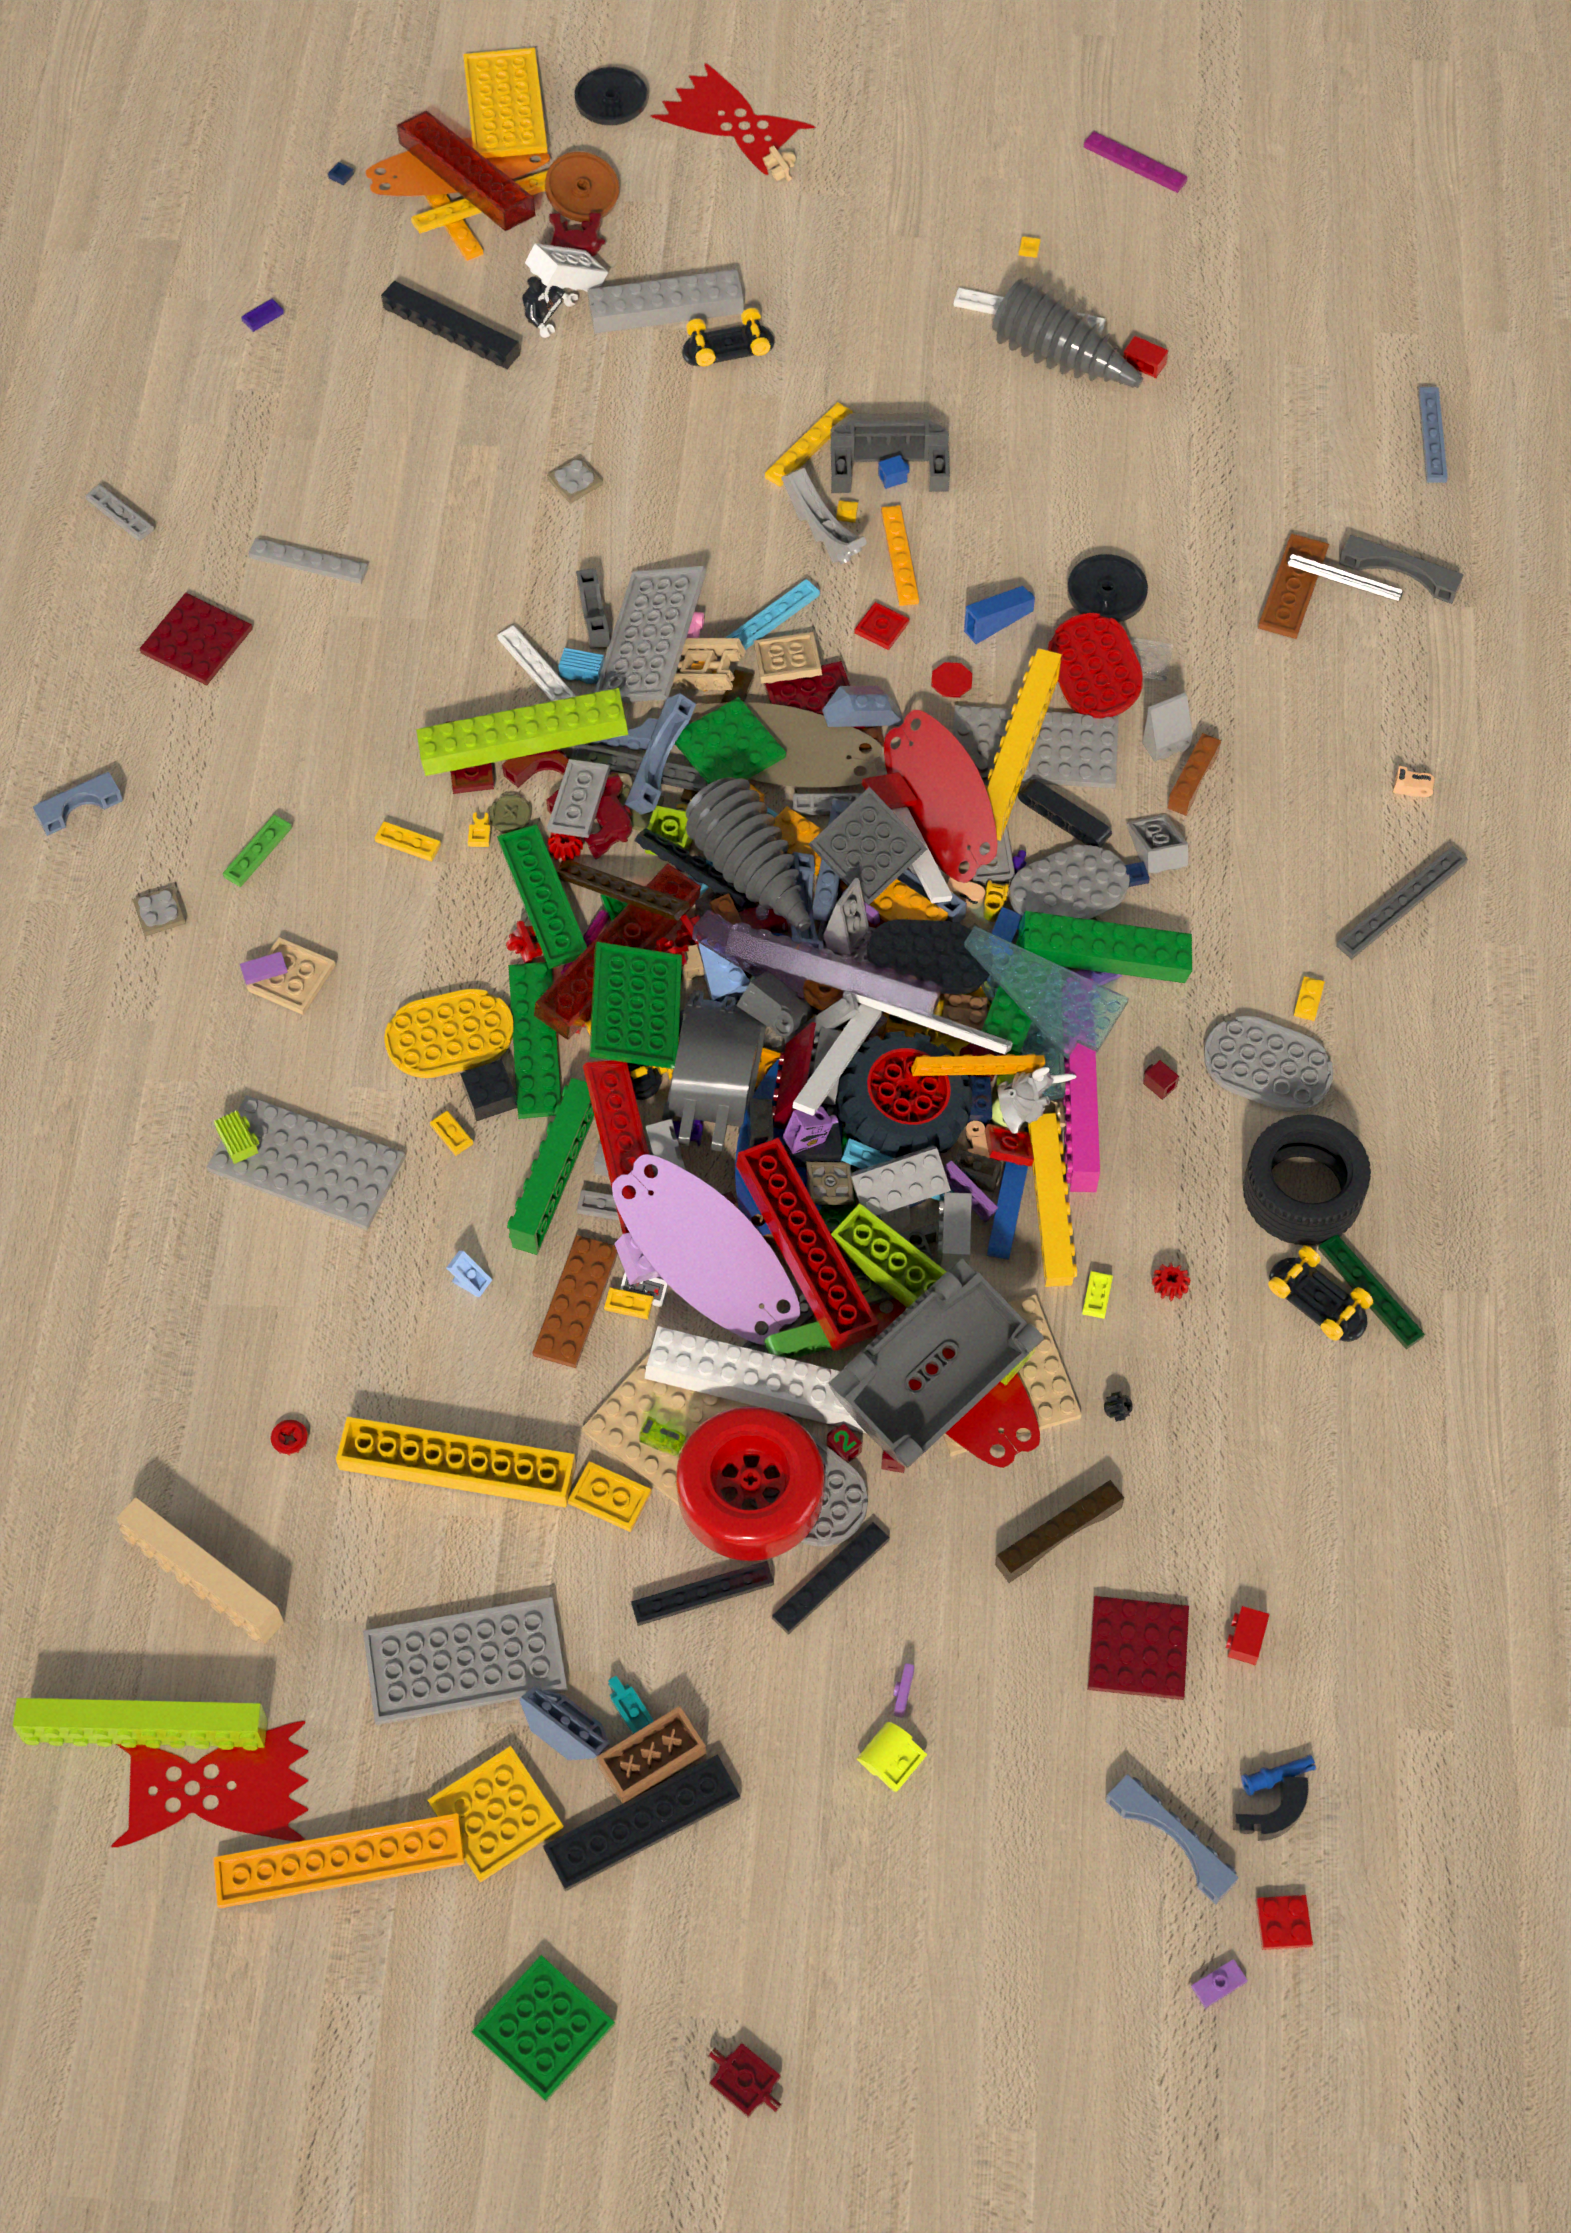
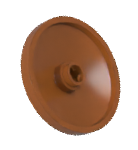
M570 152L560 156L550 165L545 179V192L552 207L562 216L577 222L590 221L589 213H601L602 219L612 211L619 195V182L612 167L602 158L587 152Z

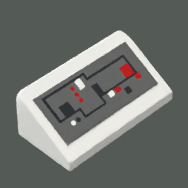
M624 1273L620 1289L653 1296V1305L662 1308L669 1285L659 1278L630 1285L626 1273Z

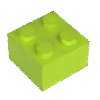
M656 806L647 829L686 848L688 851L690 850L693 839L686 832L688 820L686 812ZM645 850L647 854L656 855L650 850Z

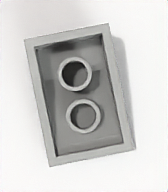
M1183 693L1148 708L1142 744L1154 762L1166 759L1177 752L1186 751L1191 746L1193 734L1188 698L1186 693Z
M1167 815L1127 822V828L1140 862L1144 861L1148 874H1156L1161 871L1176 870L1180 867L1188 866V843Z
M855 878L835 905L824 932V940L826 941L828 951L850 955L869 929L859 878Z

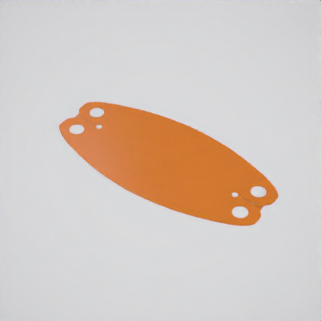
M472 137L429 144L397 154L372 165L365 173L367 178L372 180L370 190L375 194L387 196L441 195L483 188L516 178L545 165L550 161V156L548 153L474 159ZM532 156L541 157V161L537 163L530 162L529 159ZM378 168H384L386 173L377 175L374 171ZM383 183L391 185L388 190H381L379 186Z

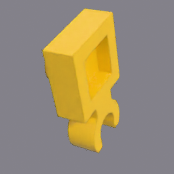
M477 812L473 813L474 824H469V847H489L491 827L487 825L489 823L488 813L485 812L483 819L477 818Z

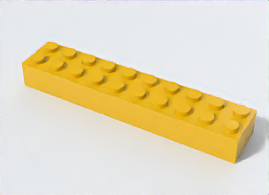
M1038 648L1036 655L1031 656L1029 672H1025L1023 679L1025 684L1023 688L1020 687L1018 703L1013 705L1011 713L1013 717L1007 722L1006 736L1001 738V750L996 752L994 769H990L988 775L989 783L985 785L991 803L997 840L999 841L1003 837L1057 685L1062 654Z
M353 1417L346 1418L336 1456L338 1468L343 1471L566 1508L576 1469L575 1454Z

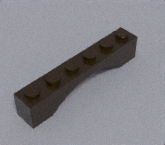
M1111 1480L1107 1481L997 1554L996 1567L1008 1583L1012 1582L1027 1572L1063 1541L1084 1528L1105 1520L1120 1510L1123 1506L1124 1496Z

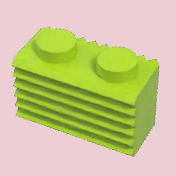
M235 1110L218 1120H214L217 1133L233 1164L258 1154L256 1146L260 1144L255 1133H249L248 1128H250V1124L245 1115L241 1117L238 1110Z

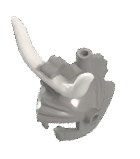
M1043 1067L1035 1070L1032 1075L1031 1073L1026 1074L1022 1072L1020 1074L1017 1072L1012 1083L1008 1084L1005 1081L998 1085L1002 1116L1010 1131L1017 1134L1025 1121L1030 1124L1033 1121H1037L1040 1116H1043L1045 1106L1050 1104V1099L1048 1096L1042 1097V1093L1051 1086V1083L1075 1079L1076 1075H1050L1048 1073L1050 1071L1049 1067Z

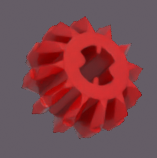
M551 832V838H548L549 853L554 855L556 860L562 858L564 862L569 858L573 861L574 856L580 857V851L584 847L582 837Z
M1172 1262L1169 1263L1168 1267L1162 1264L1159 1270L1154 1271V1278H1152L1151 1284L1155 1286V1293H1161V1299L1168 1296L1171 1302L1174 1296L1180 1300L1183 1294L1188 1293V1286L1191 1280L1187 1277V1270L1181 1271V1264L1177 1267H1173Z

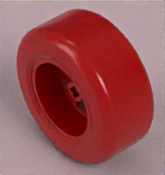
M743 1406L725 1410L703 1422L690 1435L683 1446L676 1470L679 1508L692 1534L704 1546L719 1555L741 1561H760L784 1554L797 1546L810 1533L822 1510L825 1476L820 1451L806 1429L788 1415L773 1409L757 1406ZM756 1457L760 1458L755 1468H749L745 1466L743 1458ZM728 1464H733L739 1472L735 1478H728L722 1475L724 1468ZM770 1465H775L780 1473V1477L767 1479L763 1472ZM749 1481H753V1485L749 1486ZM733 1487L738 1495L731 1502H727L723 1498L721 1490ZM768 1488L780 1492L773 1503L767 1502L762 1496ZM754 1499L758 1509L742 1510L741 1507L744 1500Z

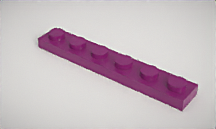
M1095 131L1084 141V148L1176 193L1187 183L1188 176Z

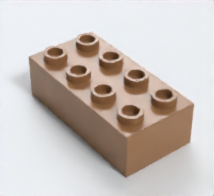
M678 1706L602 1753L596 1759L599 1769L621 1804L652 1789L706 1755V1746L681 1707Z

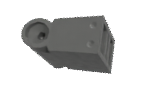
M768 970L749 983L736 1005L767 1027L772 1026L776 1034L782 1037L792 1034L809 1021L814 1014V1008L806 1000L799 999L797 993Z

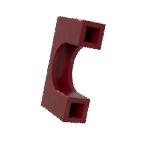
M560 750L512 758L502 764L503 775L519 788L530 777L543 770L557 771L564 776L569 759ZM559 789L546 799L547 811L552 814Z

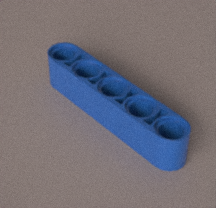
M1006 1161L997 1203L998 1209L995 1212L987 1256L1005 1260L1010 1258L1028 1166L1017 1165Z

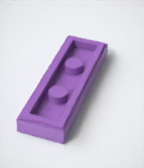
M950 1161L944 1167L950 1188L955 1193L972 1194L971 1209L986 1223L998 1207Z

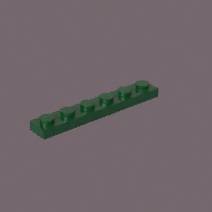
M1338 1235L1319 1245L1318 1250L1353 1290L1359 1287L1369 1293L1373 1299V1304L1369 1308L1406 1350L1424 1338L1425 1333Z

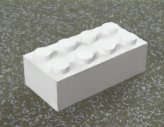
M535 243L525 262L531 268L530 271L542 279L541 282L548 287L558 286L562 289L567 287L573 290L582 289L588 292L587 289L600 288L608 274V271L587 251Z

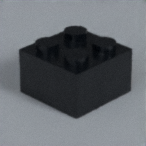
M502 1059L460 1073L462 1086L476 1122L517 1108L516 1095Z

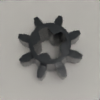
M1121 1391L1111 1393V1396L1106 1397L1104 1411L1108 1417L1115 1418L1117 1422L1126 1420V1417L1130 1416L1133 1404L1127 1395L1122 1396Z

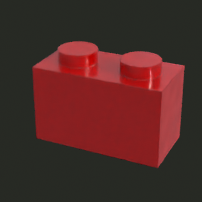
M1134 336L1125 348L1123 358L1127 359L1126 361L1136 370L1157 378L1167 364L1169 350Z
M1245 1606L1241 1607L1239 1613H1234L1231 1626L1235 1627L1234 1634L1228 1635L1225 1648L1229 1649V1658L1256 1665L1269 1613Z

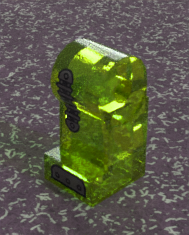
M650 1416L647 1417L639 1432V1442L673 1456H678L686 1440V1437L681 1432L656 1422V1419Z

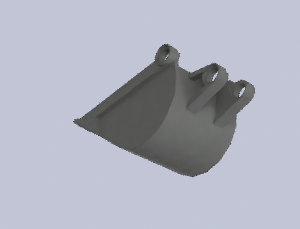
M694 990L687 999L683 1012L682 1028L668 1100L665 1101L662 1121L672 1119L673 1122L674 1116L682 1117L678 1139L679 1145L689 1146L690 1135L696 1119L715 1123L711 1150L722 1152L727 1125L739 1127V1133L741 1125L744 1123L745 1113L755 1092L767 1026L736 1006L735 997L725 996L722 1002L703 999V992Z

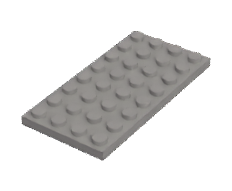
M704 566L632 572L595 692L619 688L622 702L666 700L669 697L706 575Z
M955 705L953 735L970 755L979 773L989 774L990 769H994L995 766L994 758L996 752L1001 750V738L1006 736L1007 722L1013 717L1011 715L1012 709ZM1047 712L1022 782L1028 783L1031 779H1036L1042 784L1115 789L1119 716L1099 719L1077 713Z
M246 1095L238 1112L241 1117L246 1116L250 1124V1128H248L249 1133H255L260 1145L256 1146L258 1154L233 1164L221 1140L207 1165L208 1172L368 1230L406 1157L405 1153Z
M552 1597L363 1631L376 1725L517 1700L534 1686L553 1692L567 1690Z

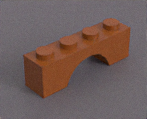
M1202 733L1170 793L1167 809L1187 816L1208 769L1211 770L1219 755L1222 740Z

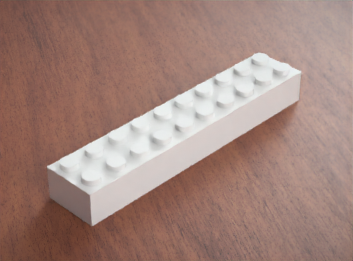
M657 1327L646 1366L645 1379L745 1404L765 1407L838 1427L845 1424L850 1430L866 1433L842 1406L828 1384L841 1371Z

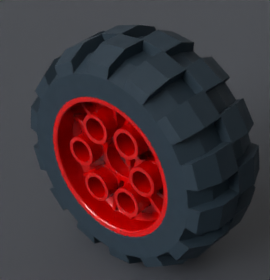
M904 1031L889 1032L885 1034L883 1040L876 1036L862 1043L839 1078L836 1102L838 1118L841 1122L846 1123L844 1131L850 1139L857 1142L860 1141L862 1144L880 1151L881 1154L893 1158L933 1145L937 1148L938 1153H946L957 1142L969 1119L968 1115L972 1108V1090L967 1084L970 1079L968 1075L913 1076L911 1068L916 1057L923 1055L930 1057L955 1056V1054L943 1043L938 1047L929 1042L930 1036L917 1032L913 1037L905 1036ZM874 1081H878V1082H880V1083H882V1084H881V1085H879V1084H874L873 1082H874ZM888 1105V1111L885 1113L882 1108ZM912 1114L916 1122H910V1117Z

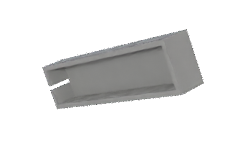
M737 269L587 289L594 334L691 321L693 319L742 314L744 312L743 293Z

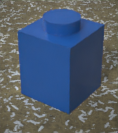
M900 455L878 462V476L885 489L907 482L909 466L907 462H903Z

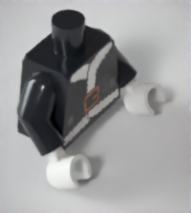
M532 276L527 280L529 288L522 296L525 317L529 323L533 324L536 328H540V335L543 338H547L555 332V329L552 325L548 324L545 326V324L562 303L561 298L564 299V304L570 307L575 305L571 300H578V296L574 293L567 295L565 290L558 286L548 287L536 276Z

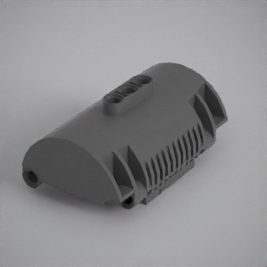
M961 1259L853 1358L828 1384L836 1398L858 1425L894 1460L909 1468L1044 1340V1337L1036 1327L1028 1324L979 1272L973 1270ZM945 1348L951 1349L954 1357L952 1359L944 1358L942 1350ZM927 1364L935 1365L937 1373L934 1375L928 1374L925 1366ZM913 1379L919 1381L920 1389L916 1391L910 1389L909 1381Z

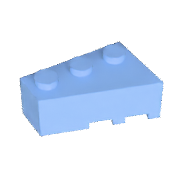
M716 934L699 943V953L703 963L708 994L712 1001L722 1002L725 996L735 997L737 1002L748 987L750 980Z

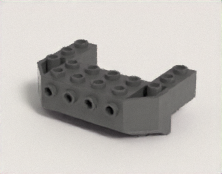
M928 413L847 415L830 429L831 493H851V462H880L899 455L903 462L928 461L929 492H949L948 428Z

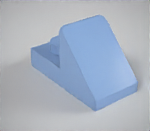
M458 1251L446 1267L455 1276L452 1280L454 1284L477 1297L483 1294L492 1281L464 1251Z

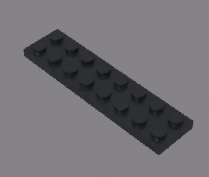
M717 1754L543 1845V1849L566 1892L740 1800L741 1796Z

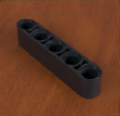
M1031 779L1017 794L1019 800L1024 805L1086 845L1101 848L1112 835L1111 829L1105 823L1036 779Z

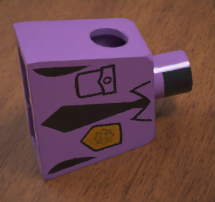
M821 1106L814 1116L800 1110H794L784 1132L783 1139L793 1154L825 1142L830 1129L838 1127V1119L835 1115L828 1116Z

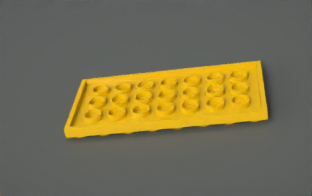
M535 48L463 54L474 159L548 153Z

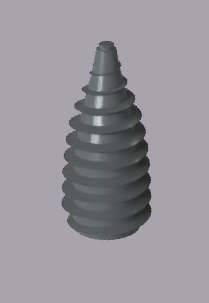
M1025 278L1017 280L1012 285L999 305L993 319L992 330L997 332V343L1003 344L1009 340V349L1014 351L1021 347V355L1023 357H1028L1034 352V362L1040 363L1047 359L1046 366L1048 369H1053L1060 364L1061 374H1066L1071 369H1074V378L1076 379L1087 373L1090 381L1101 377L1104 378L1105 382L1111 380L1132 388L1140 387L1144 379L1141 377V373L1117 352L1118 346L1113 348L1108 343L1110 334L1102 337L1098 333L1100 323L1093 327L1087 323L1089 313L1081 318L1077 315L1078 304L1068 309L1065 306L1066 296L1062 297L1059 301L1054 299L1055 288H1052L1047 293L1042 291L1043 281L1033 286Z
M722 778L704 787L693 797L687 806V835L695 840L696 846L704 851V856L707 860L713 862L714 868L718 872L723 873L724 879L727 882L733 883L738 892L745 893L748 900L759 902L760 906L764 909H774L776 915L783 916L788 923L800 931L808 929L811 923L804 907V901L801 900L799 894L801 886H796L795 884L799 871L791 869L795 857L792 854H786L789 849V843L786 840H781L782 830L774 826L775 818L771 814H767V805L759 802L758 792L750 790L749 781L742 778Z

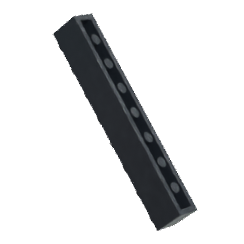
M395 280L381 294L383 308L386 311L392 312L402 319L432 332L434 335L441 336L450 343H455L463 349L493 362L497 366L508 370L520 356L519 341Z

